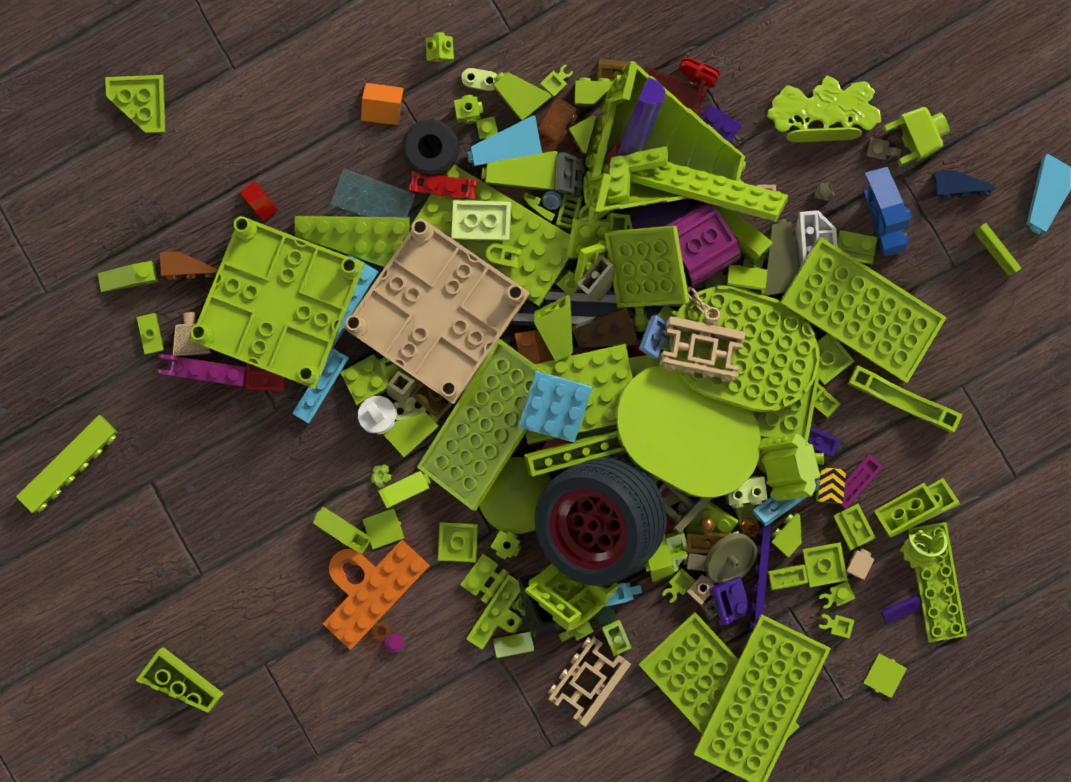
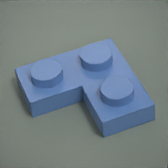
M657 315L651 316L639 347L641 351L652 359L658 358L662 345L669 349V335L665 334L666 321Z

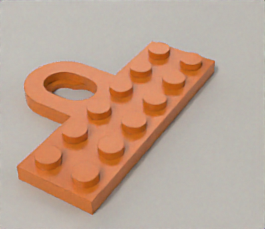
M403 540L376 567L356 550L344 549L337 552L330 561L329 573L332 580L349 596L327 618L323 625L351 650L430 565ZM345 563H352L364 570L365 576L361 583L352 584L347 580L346 573L343 571Z

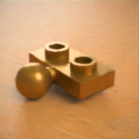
M704 517L699 522V528L703 532L688 531L687 552L708 553L714 544L726 537L727 534L711 533L714 529V521L709 517Z

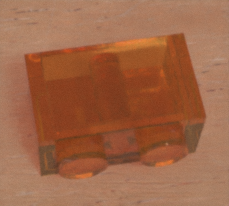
M557 97L538 127V133L556 144L559 140L563 141L568 133L566 128L569 124L573 125L578 117L576 114L577 108Z

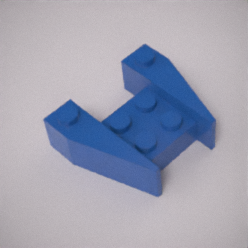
M888 167L866 172L868 190H864V194L883 257L905 252L909 241L907 234L903 233L902 229L909 228V220L912 219L910 210L905 208Z

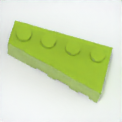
M164 647L156 652L136 679L141 684L144 683L157 691L160 690L207 713L216 706L224 693Z

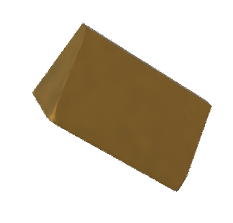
M599 59L597 81L599 78H608L610 82H613L617 75L625 73L622 70L629 61Z

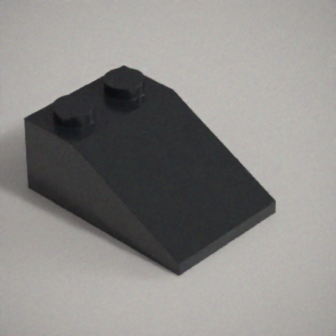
M541 572L518 578L527 622L534 638L566 630L553 620V615L543 609L539 602L525 592V589L529 587V580Z

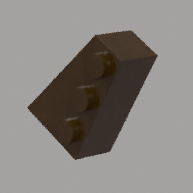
M627 307L572 326L579 347L618 346L626 344V346L640 345Z

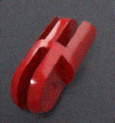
M684 58L679 64V70L683 75L711 88L715 87L721 74L719 70L693 58Z

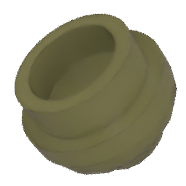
M830 183L819 184L814 198L824 201L831 200V197L835 196Z

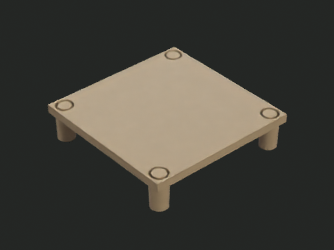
M420 217L413 223L411 231L356 310L346 319V324L343 328L452 404H455L485 360L496 340L500 339L531 293Z

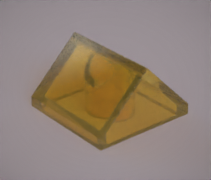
M422 382L410 393L438 420L454 405Z

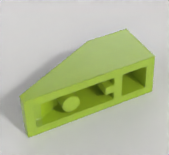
M152 261L98 273L101 292L158 282L155 263Z

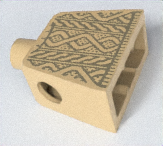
M195 312L183 313L184 324L175 326L173 356L183 357L212 354L210 348L190 341L192 337L190 333L191 328L197 324Z

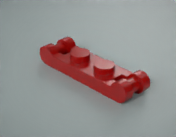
M415 171L410 172L411 184L408 185L409 192L475 200L476 194L474 192L475 187L478 185V180L440 175L425 176ZM419 180H424L423 187L418 186ZM463 186H468L467 192H462Z

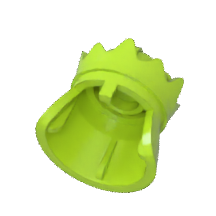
M919 530L913 535L909 534V538L904 541L900 552H904V560L910 561L911 568L920 566L924 569L928 565L931 567L935 557L941 555L946 550L947 537L944 532H938L932 538L923 533V530Z

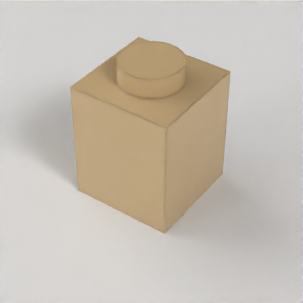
M864 549L860 551L855 550L846 567V572L865 580L874 561V558L870 557L871 553Z

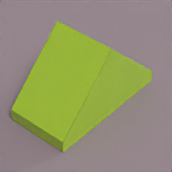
M594 115L569 128V133L582 155L587 154L596 120Z

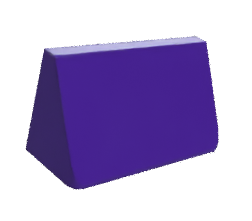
M912 596L882 610L881 614L885 623H892L921 609L919 597Z

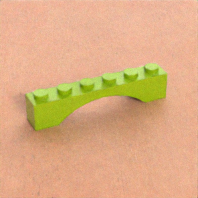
M860 366L854 368L847 383L862 392L950 433L955 432L962 417V414L911 393Z

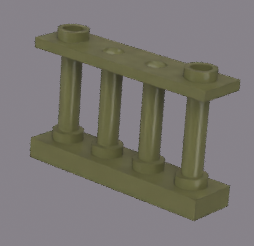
M663 481L657 484L660 493L667 486L686 505V510L682 514H678L664 500L666 513L673 519V524L670 527L678 533H681L712 499L697 497L695 500H691L685 493Z

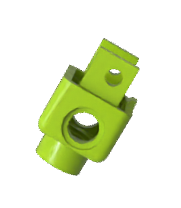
M926 107L902 114L898 120L882 128L884 134L898 127L902 129V141L905 147H908L912 153L900 158L897 161L899 166L913 160L918 162L937 152L943 146L941 137L950 133L945 116L941 112L931 116Z

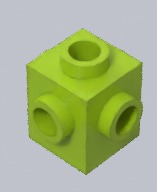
M439 32L433 33L432 37L426 38L427 61L445 62L453 60V37L445 36V33Z
M465 95L462 96V99L454 100L458 123L466 122V124H472L481 119L480 113H483L482 101L478 102L477 96Z
M500 530L491 548L497 550L496 555L505 560L507 557L511 558L512 555L516 557L521 549V546L518 545L520 541L517 540L519 536L510 531L506 534ZM504 542H510L511 547L505 549L503 546Z

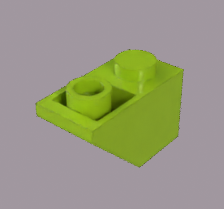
M579 78V81H575V106L594 107L606 96L612 84L610 79L599 78L598 81H591V78Z
M798 513L790 514L783 521L785 523L781 530L777 528L771 535L773 539L770 542L786 557H790L802 543L801 522Z

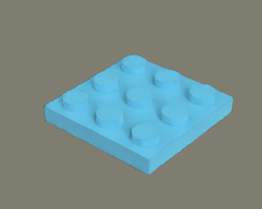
M535 371L518 426L575 443L592 387Z

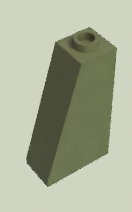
M786 219L777 220L770 229L769 240L773 244L767 254L766 270L768 271L765 296L785 294L800 269L792 222H786Z

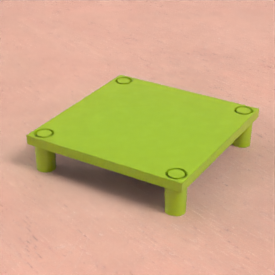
M240 216L234 221L235 230L198 322L191 328L190 333L192 337L190 341L316 389L365 263Z

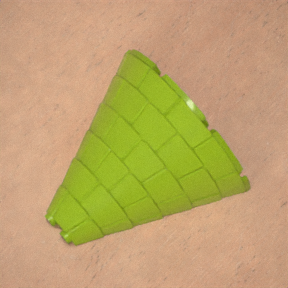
M634 61L628 62L622 70L625 73L617 75L612 82L601 105L603 116L595 122L585 162V166L589 168V171L584 177L583 190L585 203L590 206L589 210L594 212L688 198L630 182L629 201L610 204L608 199L612 175L601 174L606 152L613 145L622 143L648 77L656 80L649 76ZM665 89V99L644 151L666 146L668 161L672 164L687 166L694 170L705 171L716 176H724L727 179L741 181V172H743L746 165L744 161L745 156Z

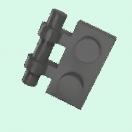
M564 152L557 153L555 191L568 195L574 194V197L580 198L583 190V174H585L584 160L577 159L576 156Z

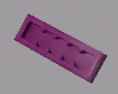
M870 454L863 459L845 480L843 503H838L844 510L849 507L883 468Z

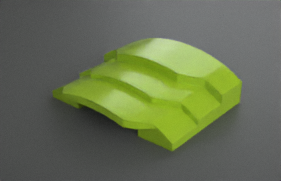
M551 564L540 574L529 580V587L525 589V592L539 602L543 609L553 615L555 622L569 631L581 626L597 614L616 594L619 584L613 583L603 586L585 585L566 577V575H563L562 572H559Z

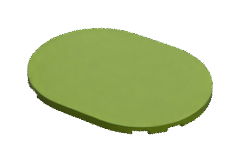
M716 286L697 292L703 303L709 305V307L719 309L720 321L714 326L743 331L746 334L745 340L742 342V349H732L730 365L739 366L737 379L732 380V382H724L719 377L704 378L699 373L685 374L683 370L676 369L685 383L706 397L756 412L781 410L803 397L816 378L820 359L819 346L809 322L780 304V300L743 288ZM690 299L689 302L684 303L674 316L708 324L705 321V316L699 310V306ZM681 331L679 342L689 343V337L692 333ZM669 335V351L671 352L674 336ZM719 339L717 350L726 351L727 343L730 341ZM695 341L692 357L709 360L711 344ZM678 350L677 357L672 360L685 362L687 351ZM716 357L715 364L711 368L723 370L725 359Z
M661 365L647 368L628 382L619 397L615 419L617 435L621 446L624 447L630 460L641 470L677 490L699 498L720 497L742 486L756 468L760 455L758 446L761 442V437L753 412L696 392L685 383L676 369L674 371L666 370Z

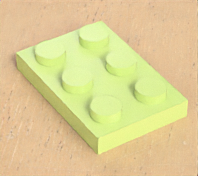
M453 200V240L510 241L511 202Z

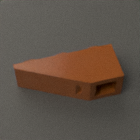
M181 252L160 253L161 276L166 277V280H178L180 276H185V279H197L199 275H204V278H215L218 269Z

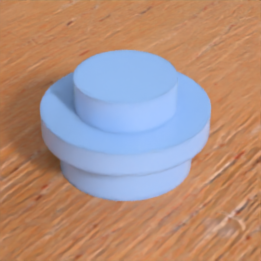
M556 191L546 192L542 199L543 205L550 210L557 209L562 201L560 194Z

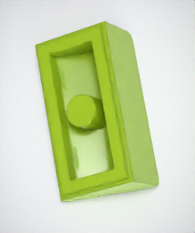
M531 631L493 639L496 658L534 651Z

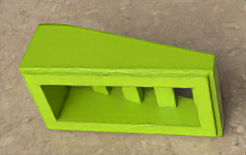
M564 193L555 226L571 235L573 219L578 217L583 196L581 195L580 198H576L574 194L568 195ZM566 199L577 202V205L566 202ZM564 207L574 209L575 212L564 209ZM562 214L573 217V219L562 217Z

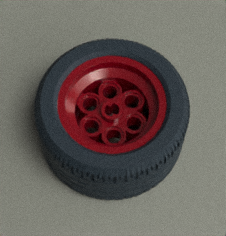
M614 455L594 458L573 465L547 484L536 505L535 531L542 551H544L548 560L551 561V564L559 572H562L563 575L576 582L591 586H603L623 580L648 561L656 553L663 541L667 525V515L664 500L659 492L660 490L657 488L658 486L655 485L656 483L653 482V479L644 470H641L631 461Z

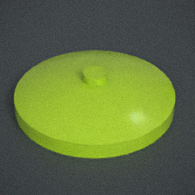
M511 457L480 504L481 511L491 525L503 532L508 533L510 531L514 534H523L535 530L536 505L544 488L552 480L548 473L532 477L528 474L525 458Z

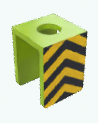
M818 468L820 483L819 489L816 490V501L843 503L846 470Z

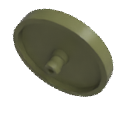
M741 533L731 534L720 539L707 554L705 560L706 573L714 582L719 584L737 576L742 578L750 571L756 561L757 547L750 537Z

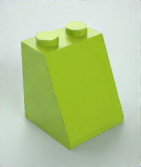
M567 295L534 312V323L555 362L560 359L566 360L573 353L570 296Z

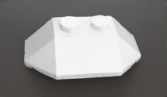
M819 211L799 212L795 237L800 268L818 237H822L837 248L838 246L836 228Z

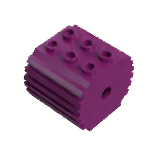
M703 202L665 225L677 226L686 284L692 288L740 259L741 254L737 244L738 241L719 211L710 203Z

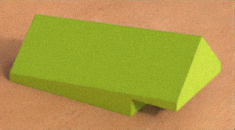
M944 478L928 487L925 483H922L874 510L888 537L891 538L960 505V502Z

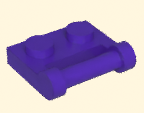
M737 576L709 588L710 594L713 595L720 617L718 620L721 626L751 613L741 577ZM722 591L724 592L730 614L726 613L721 597Z

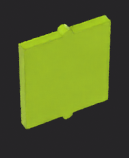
M394 508L363 519L366 534L372 537L370 540L372 549L404 539L400 527L401 522L398 521Z
M878 653L863 683L875 689V692H881L892 698L907 668L896 663L894 659H889Z

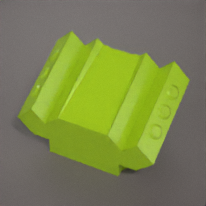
M797 433L763 438L758 448L764 452L761 461L764 463L768 481L766 484L773 488L770 497L777 501L812 496L816 488L815 480L820 477L813 445L805 442L804 438Z

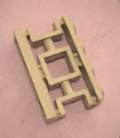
M672 316L666 320L665 334L674 336L672 351H663L661 353L659 365L664 366L666 370H683L685 374L699 373L704 378L719 377L724 382H732V380L738 378L739 366L730 365L732 349H742V342L745 340L746 332ZM681 331L692 333L689 337V343L679 342ZM719 339L730 341L727 343L726 351L717 350ZM695 341L711 344L709 360L692 357ZM678 350L687 351L685 362L672 360L677 357ZM716 357L725 359L723 370L711 368L715 364Z
M594 636L591 639L588 637L581 646L584 648L581 654H575L570 661L573 665L569 670L564 669L559 676V679H561L557 686L554 684L547 693L550 695L548 700L557 706L562 699H565L578 710L573 718L585 727L631 665L620 655H617L612 662L599 653L598 650L603 643ZM595 644L596 646L592 653L599 657L595 665L592 667L584 661L582 666L579 667L580 661L591 646ZM618 662L621 663L606 685H604L603 682L607 677L599 672L603 665L607 663L614 668ZM585 667L601 678L591 693L575 683ZM570 675L573 676L569 684L575 687L576 691L571 698L563 692L556 698L555 696ZM596 693L598 696L585 714L581 716L580 714L584 708L576 702L582 694L592 699Z

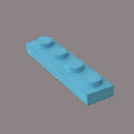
M332 348L316 389L308 387L292 414L310 424L349 358Z
M820 477L815 480L816 488L814 491L819 489ZM770 497L753 509V514L766 527L806 497L777 501Z

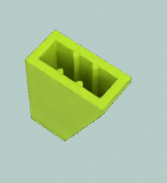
M500 72L493 78L494 82L491 84L518 119L522 121L552 97L550 93L509 72L504 74Z
M424 412L396 421L394 426L388 432L383 433V435L405 458L439 428L437 425L439 421L432 413L428 415Z
M419 471L378 492L386 508L389 509L430 489L428 484L431 481L427 473L423 474L422 471Z
M322 507L317 512L313 521L315 525L363 554L372 537L325 507Z

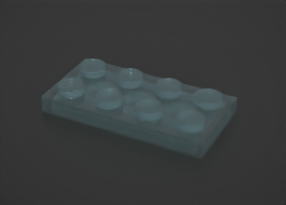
M343 168L331 205L363 217L408 218L416 194Z

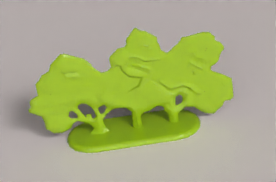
M828 75L823 79L822 85H818L813 89L812 98H807L801 90L787 85L780 95H777L772 100L773 108L768 110L767 115L768 118L774 120L775 128L780 132L789 130L793 125L801 129L788 133L786 138L792 142L852 140L862 135V131L858 128H852V125L857 124L865 130H871L875 127L876 123L881 122L880 110L868 104L875 93V90L870 87L869 83L865 81L852 83L850 87L843 91L840 88L839 81ZM795 115L802 118L803 125H801V122L797 123L794 119ZM851 116L852 122L848 123V117ZM814 120H819L824 124V128L808 129V125ZM836 122H841L844 128H829V126Z

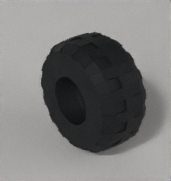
M435 119L421 120L413 124L404 135L402 141L404 161L412 171L419 174L421 173L425 176L443 175L453 167L458 158L459 143L457 136L442 121ZM427 138L437 139L442 145L441 153L435 158L428 159L423 157L419 153V146L423 140Z

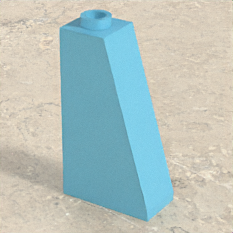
M531 116L469 148L470 151L467 152L469 163H472L474 167L490 162L542 153L535 116Z
M1048 153L1041 161L1026 225L1030 226L1029 229L1036 234H1043L1048 230L1071 190V167Z

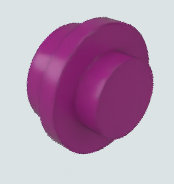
M390 634L385 640V647L388 651L397 653L403 649L404 639L399 634Z

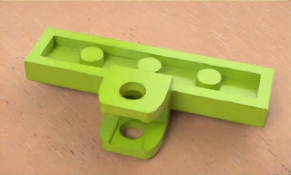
M509 574L507 575L466 638L468 641L483 650L498 626L511 633H515L518 630L522 619L510 610L521 592L518 580ZM511 619L514 620L513 626L509 625V621Z

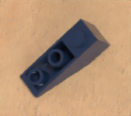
M955 170L940 171L933 174L935 197H940V200L951 199L952 195H959V198L971 197V194L978 193V196H987L995 190L994 185Z

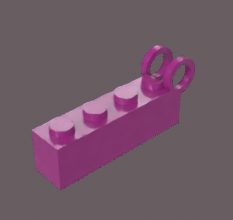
M165 354L158 355V358L169 360L168 370L156 369L157 374L245 387L246 367Z

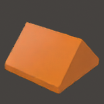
M366 83L362 97L361 121L399 126L404 88Z

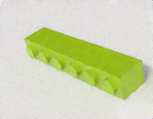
M97 416L16 497L32 513H41L48 506L46 503L51 498L54 500L62 492L60 489L64 485L68 486L75 480L74 475L78 471L83 472L89 466L87 462L92 457L96 459L103 452L102 448L106 444L110 445L117 438L115 435L118 432L103 416Z
M617 429L575 440V443L568 442L525 454L524 458L528 474L533 477L576 465L590 459L622 452L625 449L621 446Z

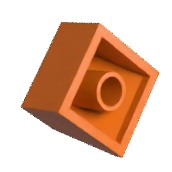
M539 330L515 334L518 353L533 364L554 360Z

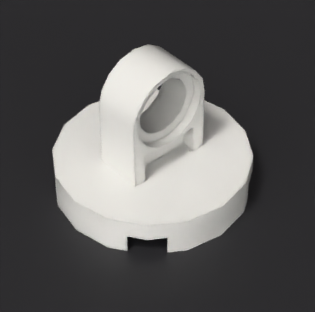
M373 396L366 399L358 411L360 425L369 433L383 434L388 432L394 426L397 416L394 404L383 396Z

